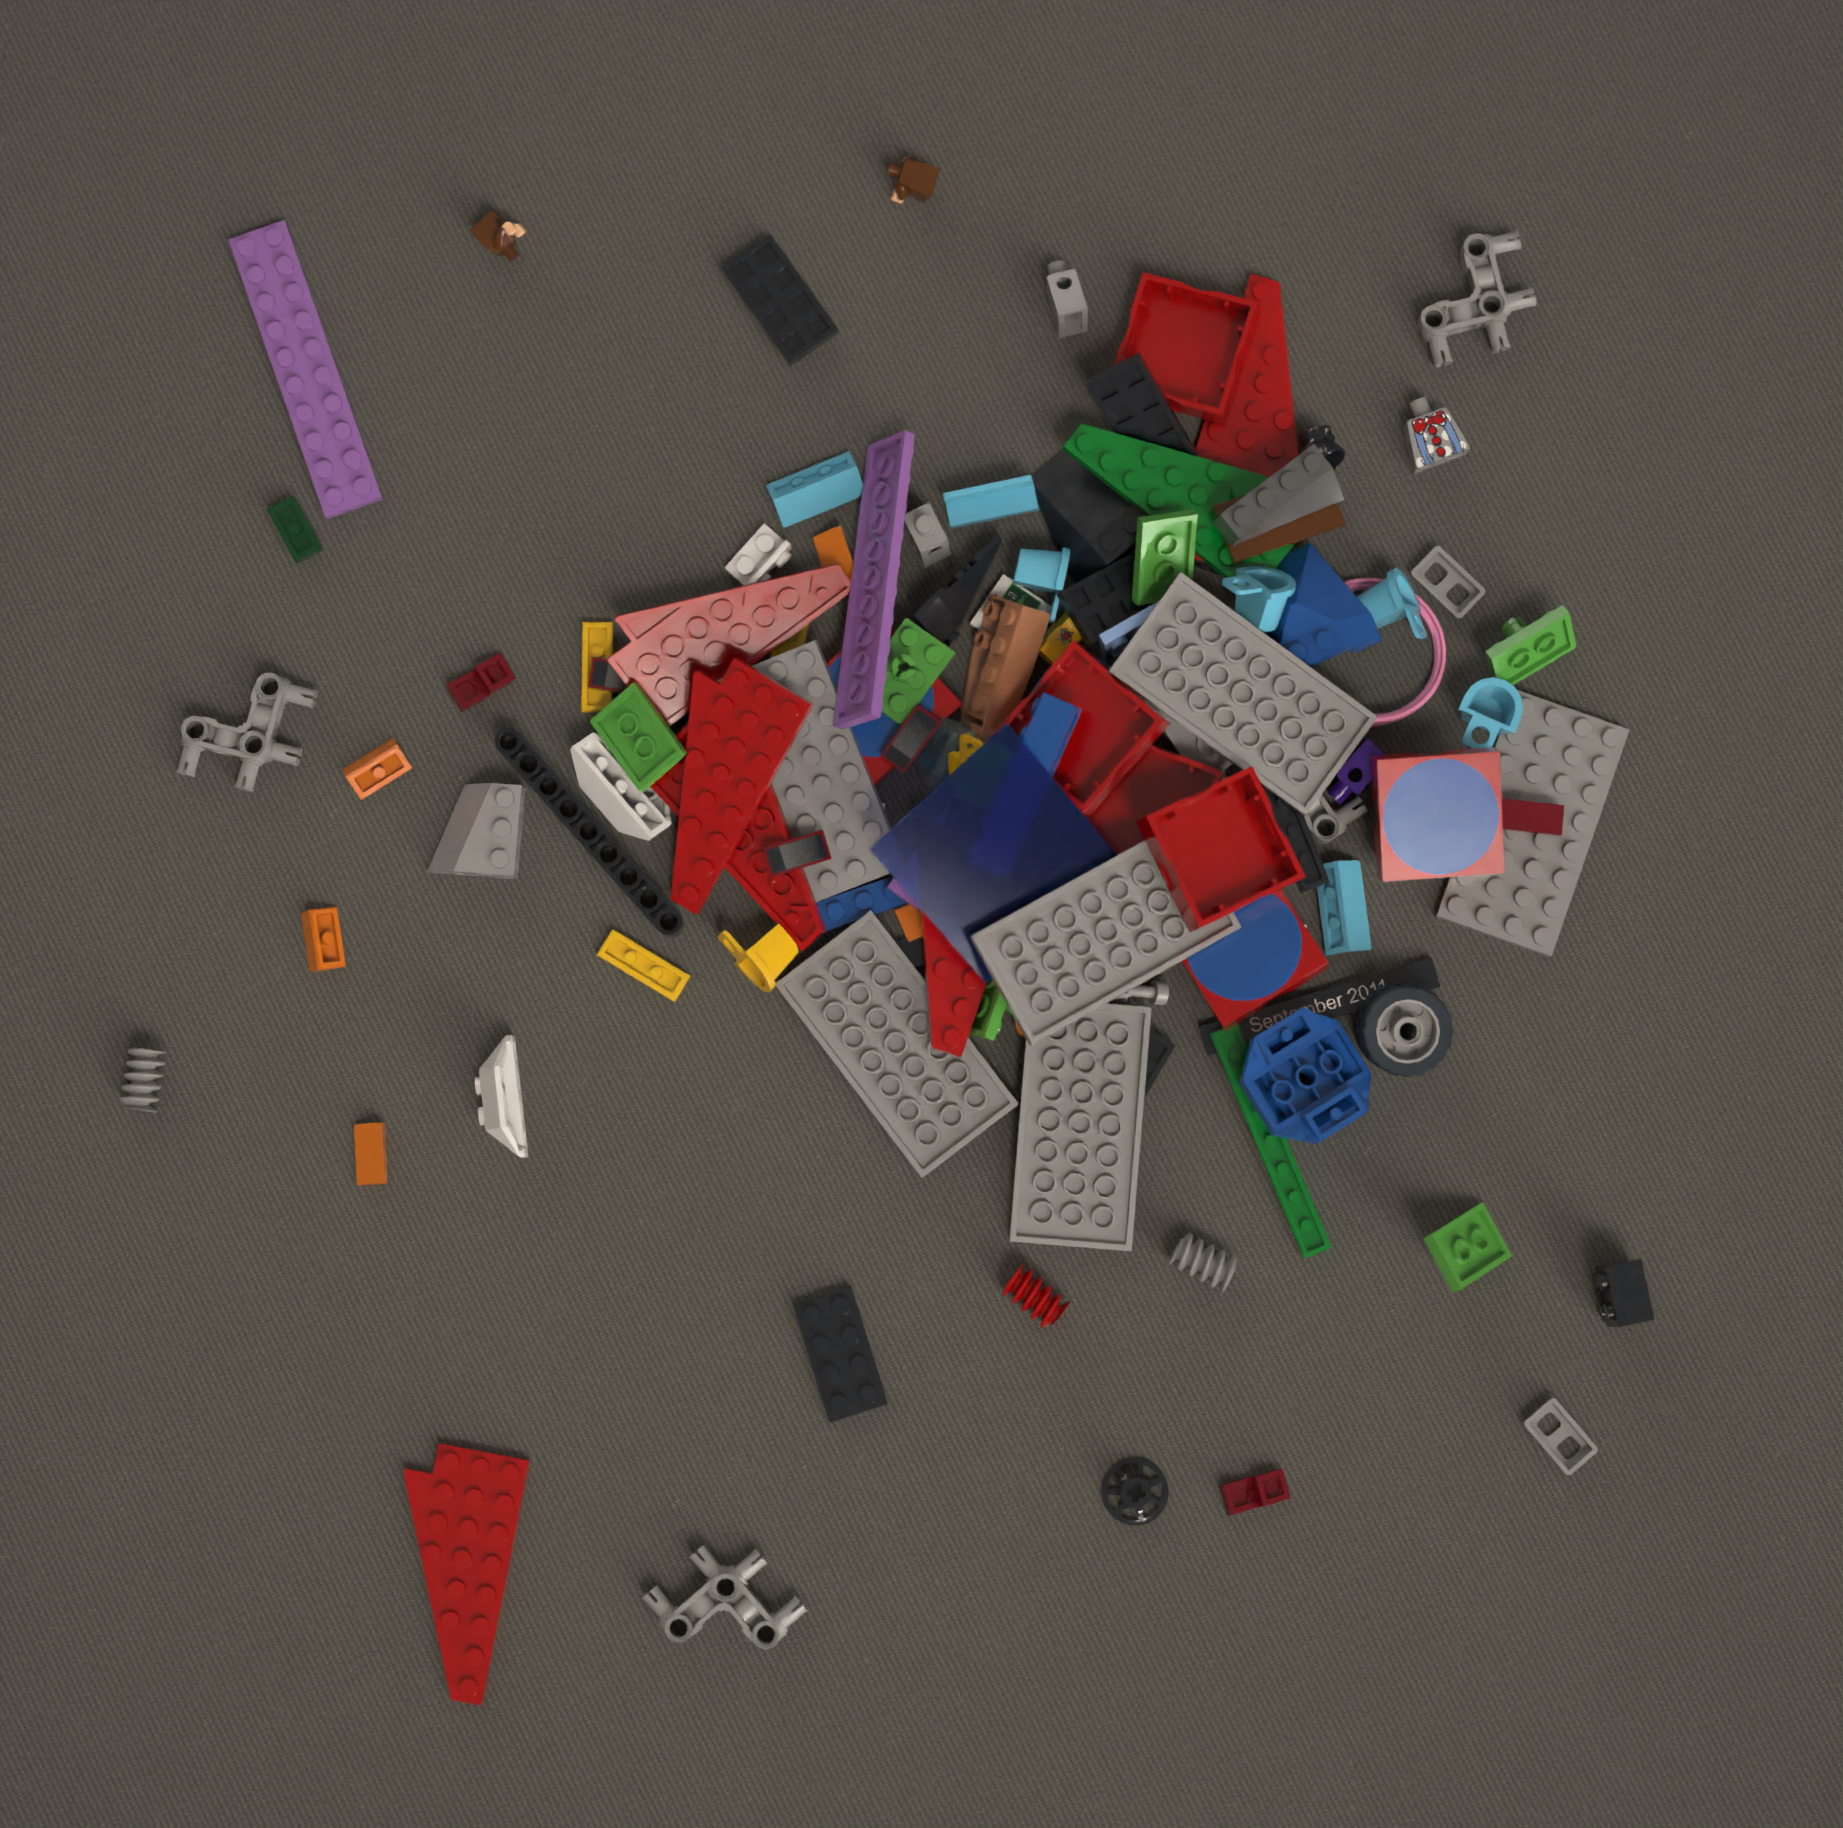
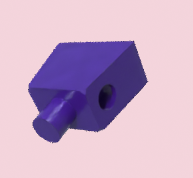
M1367 739L1337 772L1336 776L1339 780L1327 793L1339 804H1342L1352 791L1358 795L1372 780L1371 756L1386 754ZM1356 767L1362 771L1363 775L1356 782H1353L1349 779L1348 775Z

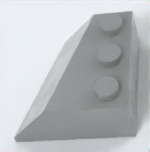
M500 783L465 784L427 872L518 879L525 788L522 785Z

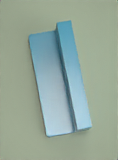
M848 451L769 483L766 487L782 526L788 527L862 497L863 482L858 468Z
M1031 475L943 493L951 529L1039 510L1034 481Z
M1360 861L1324 863L1323 866L1330 882L1317 887L1326 955L1371 950Z

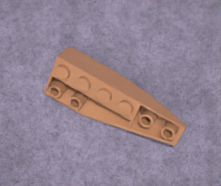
M992 594L989 595L983 609L982 630H978L974 636L954 751L959 752L960 736L964 733L970 734L982 741V743L988 741L997 743L999 741L994 732L1018 706L1033 672L1051 614ZM968 743L967 749L973 747V745Z

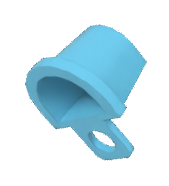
M1064 547L1062 551L1021 548L1012 584L1054 594L1049 620L1050 623H1054L1059 604L1057 594L1063 590L1071 550Z
M1251 566L1236 568L1235 576L1223 578L1222 585L1236 594L1235 612L1264 633L1277 628L1286 601L1295 592L1296 582L1283 571L1269 567Z
M1394 568L1388 571L1387 578L1357 596L1360 602L1372 613L1377 628L1407 617L1415 637L1418 639L1427 638L1425 628L1418 613L1422 610L1408 579L1400 569Z
M1492 677L1481 679L1468 689L1458 708L1462 712V720L1469 723L1462 737V743L1472 749L1487 748L1493 746L1497 736L1507 733L1515 734L1521 720L1523 704L1520 694L1513 685L1506 680ZM1479 727L1488 731L1489 739L1486 743L1478 744L1472 739L1474 728Z

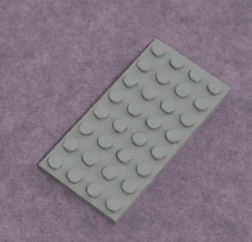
M1182 572L1178 574L1109 669V672L1241 770L1253 766L1260 783L1304 816L1314 806L1378 717Z
M818 640L753 665L752 667L814 704L777 771L772 785L792 839L819 830L824 831L832 859L803 868L815 901L819 902L905 868V861L852 727L842 730L833 726L837 688Z
M1517 690L1523 704L1520 723L1514 735L1511 733L1499 735L1494 746L1495 749L1500 751L1501 798L1565 805L1562 835L1554 836L1503 830L1505 873L1449 877L1435 917L1551 957L1629 729Z
M1144 840L970 936L1028 1044L1033 1045L1241 928V925L1233 912L1189 933Z
M872 910L776 983V987L921 1178L1019 1105L1018 1101L969 1037L960 1058L931 1048L926 981Z
M1106 1003L1033 1045H1029L1026 1040L1009 1241L1132 1251L1152 1007Z

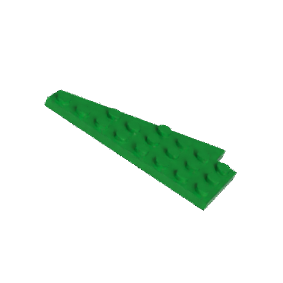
M1081 424L1062 448L1064 452L1145 516L1194 510L1198 514L1195 555L1224 578L1234 577L1236 568L1261 566L1276 569L1294 545L1291 544L1232 564L1223 537L1213 524L1216 520L1212 510L1214 505L1248 494L1267 480L1268 476L1085 424Z

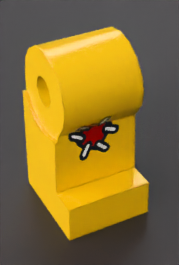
M1067 612L1048 628L1039 649L1038 655L1049 666L1055 663L1073 640L1078 643L1082 639Z

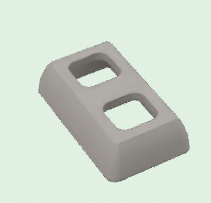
M1440 546L1434 547L1412 570V576L1456 618H1462L1486 592L1485 588ZM1434 563L1439 564L1447 572V576L1438 585H1433L1424 575ZM1455 584H1460L1469 594L1466 600L1459 606L1454 605L1446 596L1447 592Z
M1551 1398L1524 1422L1525 1427L1566 1475L1574 1473L1598 1451L1597 1446L1555 1398ZM1547 1413H1552L1560 1422V1426L1549 1436H1546L1538 1428L1537 1422ZM1568 1436H1572L1579 1444L1580 1450L1570 1459H1565L1558 1451L1557 1446Z

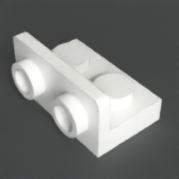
M764 523L724 569L742 585L771 579L772 577L769 575L776 566L781 568L792 555L789 553L792 549L791 544L787 540L784 541Z

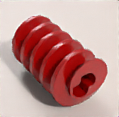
M1023 1263L1006 1283L1002 1295L1005 1297L1013 1292L1014 1296L1011 1303L1016 1304L1021 1300L1024 1301L1021 1311L1025 1312L1032 1308L1033 1311L1030 1319L1034 1320L1040 1316L1043 1317L1040 1323L1041 1328L1049 1324L1053 1325L1071 1302L1068 1300L1060 1305L1062 1294L1057 1293L1051 1297L1050 1294L1053 1287L1048 1285L1041 1289L1043 1279L1039 1277L1031 1281L1034 1271L1029 1269L1022 1273Z

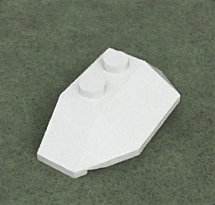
M593 732L571 747L570 751L579 787L618 832L650 841L672 824L670 807L651 787L644 792L638 791L599 734Z
M507 1035L480 1067V1077H475L476 1094L482 1095L483 1107H478L480 1126L485 1125V1129L489 1134L517 1156L526 1158L529 1155L515 1036Z

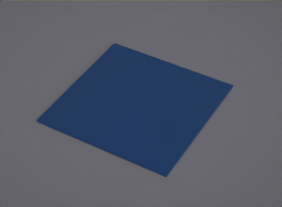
M1007 723L870 848L871 852L985 983L992 976L970 936L1117 856Z

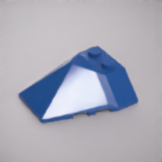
M1311 543L1287 553L1276 569L1287 573L1295 580V592L1292 596L1288 597L1277 628L1270 632H1264L1267 636L1310 667L1348 650L1357 653L1382 641L1372 613L1354 595V592L1335 573V570Z

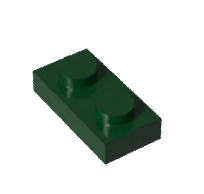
M294 496L267 510L296 564L323 550Z

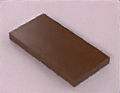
M1245 495L1214 505L1212 510L1215 518L1217 519L1221 513ZM1337 503L1313 514L1298 518L1284 526L1274 528L1267 533L1233 547L1230 546L1224 537L1223 540L1232 564L1342 528L1346 523Z

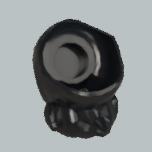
M1323 425L1304 429L1298 438L1299 444L1302 447L1301 453L1315 444L1335 471L1336 467L1345 458L1346 452L1335 442V436L1330 430L1331 426Z

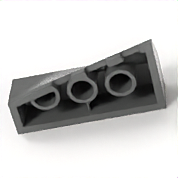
M1313 444L1221 513L1213 524L1230 546L1233 547L1267 533L1274 528L1289 524L1298 518L1320 511L1327 506L1342 502L1344 497L1333 467L1315 444Z

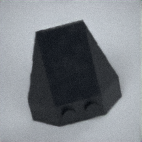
M1062 451L1032 477L1039 509L1045 519L1057 551H1062L1063 547L1071 550L1067 572L1076 583L1109 566L1136 543L1137 519L1145 517V515L1066 452Z

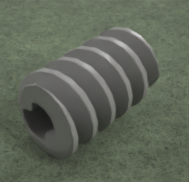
M142 1048L128 1049L127 1053L135 1057V1060L127 1061L125 1065L133 1069V1072L125 1073L123 1077L131 1081V1084L123 1085L121 1089L129 1093V1096L121 1097L119 1101L127 1105V1109L157 1113L158 1110L150 1106V1103L157 1102L160 1099L152 1094V1091L159 1090L162 1087L154 1082V1079L161 1078L164 1075L156 1070V1067L165 1065L166 1062L158 1058V1055L166 1052Z
M1188 1233L1183 1239H1180L1168 1265L1170 1266L1175 1260H1178L1179 1271H1182L1187 1265L1190 1266L1189 1276L1191 1277L1200 1271L1201 1282H1204L1209 1276L1212 1277L1211 1287L1213 1288L1222 1282L1223 1293L1236 1269L1237 1257L1232 1255L1225 1261V1250H1220L1214 1255L1215 1245L1210 1244L1203 1250L1204 1240L1200 1238L1192 1244L1193 1234Z

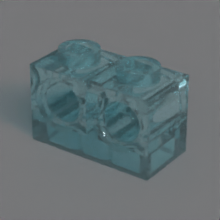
M941 717L943 723L927 746H925L914 769L930 787L954 792L955 789L949 777L948 753L952 751L959 752L960 736L962 734L968 733L975 738L977 737L965 723ZM968 743L967 749L973 747V745Z

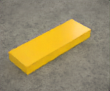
M583 622L582 713H599L613 701V692L588 688L593 657L607 660L613 654V622Z
M613 929L597 953V956L673 1002H676L691 977Z

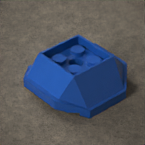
M1302 1007L1250 1040L1239 1084L1272 1136L1318 1144L1367 1113L1369 1108L1368 1096L1371 1072L1339 1021L1313 1013V1011ZM1299 1073H1302L1307 1078V1086L1300 1082Z

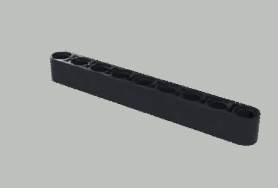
M513 728L501 729L495 736V746L503 757L653 926L665 937L672 938L678 936L684 927V920L680 913L522 735ZM507 736H515L517 738V745L512 750L502 748V742ZM528 758H534L537 760V768L530 773L524 772L522 770L523 762ZM550 780L557 783L556 792L552 795L543 794V784ZM567 803L577 805V813L571 818H566L562 815V808ZM588 825L597 827V836L592 840H584L582 838V830ZM607 848H615L617 850V858L612 863L602 861V852ZM627 870L637 872L638 878L633 885L627 886L622 883V875ZM646 893H655L658 898L657 904L652 908L643 907L642 897ZM667 915H673L678 919L676 928L671 931L664 930L661 925L663 918Z

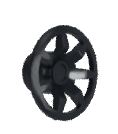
M1129 1458L1118 1462L1108 1471L1102 1484V1499L1106 1509L1116 1520L1127 1525H1144L1153 1521L1162 1513L1168 1500L1169 1490L1164 1474L1155 1464L1141 1458ZM1127 1464H1138L1135 1476L1130 1478L1120 1468ZM1143 1465L1153 1469L1158 1478L1149 1481L1142 1478ZM1116 1472L1123 1482L1121 1488L1108 1489L1109 1480ZM1160 1482L1163 1487L1161 1501L1153 1497L1151 1488ZM1108 1494L1121 1496L1123 1502L1117 1511H1114L1111 1507ZM1148 1502L1159 1506L1152 1515L1144 1518L1143 1507ZM1128 1507L1135 1508L1139 1519L1130 1520L1122 1517L1121 1514Z

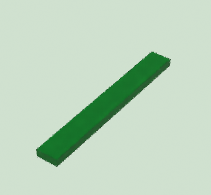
M1239 1024L1226 1032L1223 1029H1219L1209 1033L1303 1259L1332 1248L1287 1138L1270 1134L1239 1084L1248 1051V1045Z

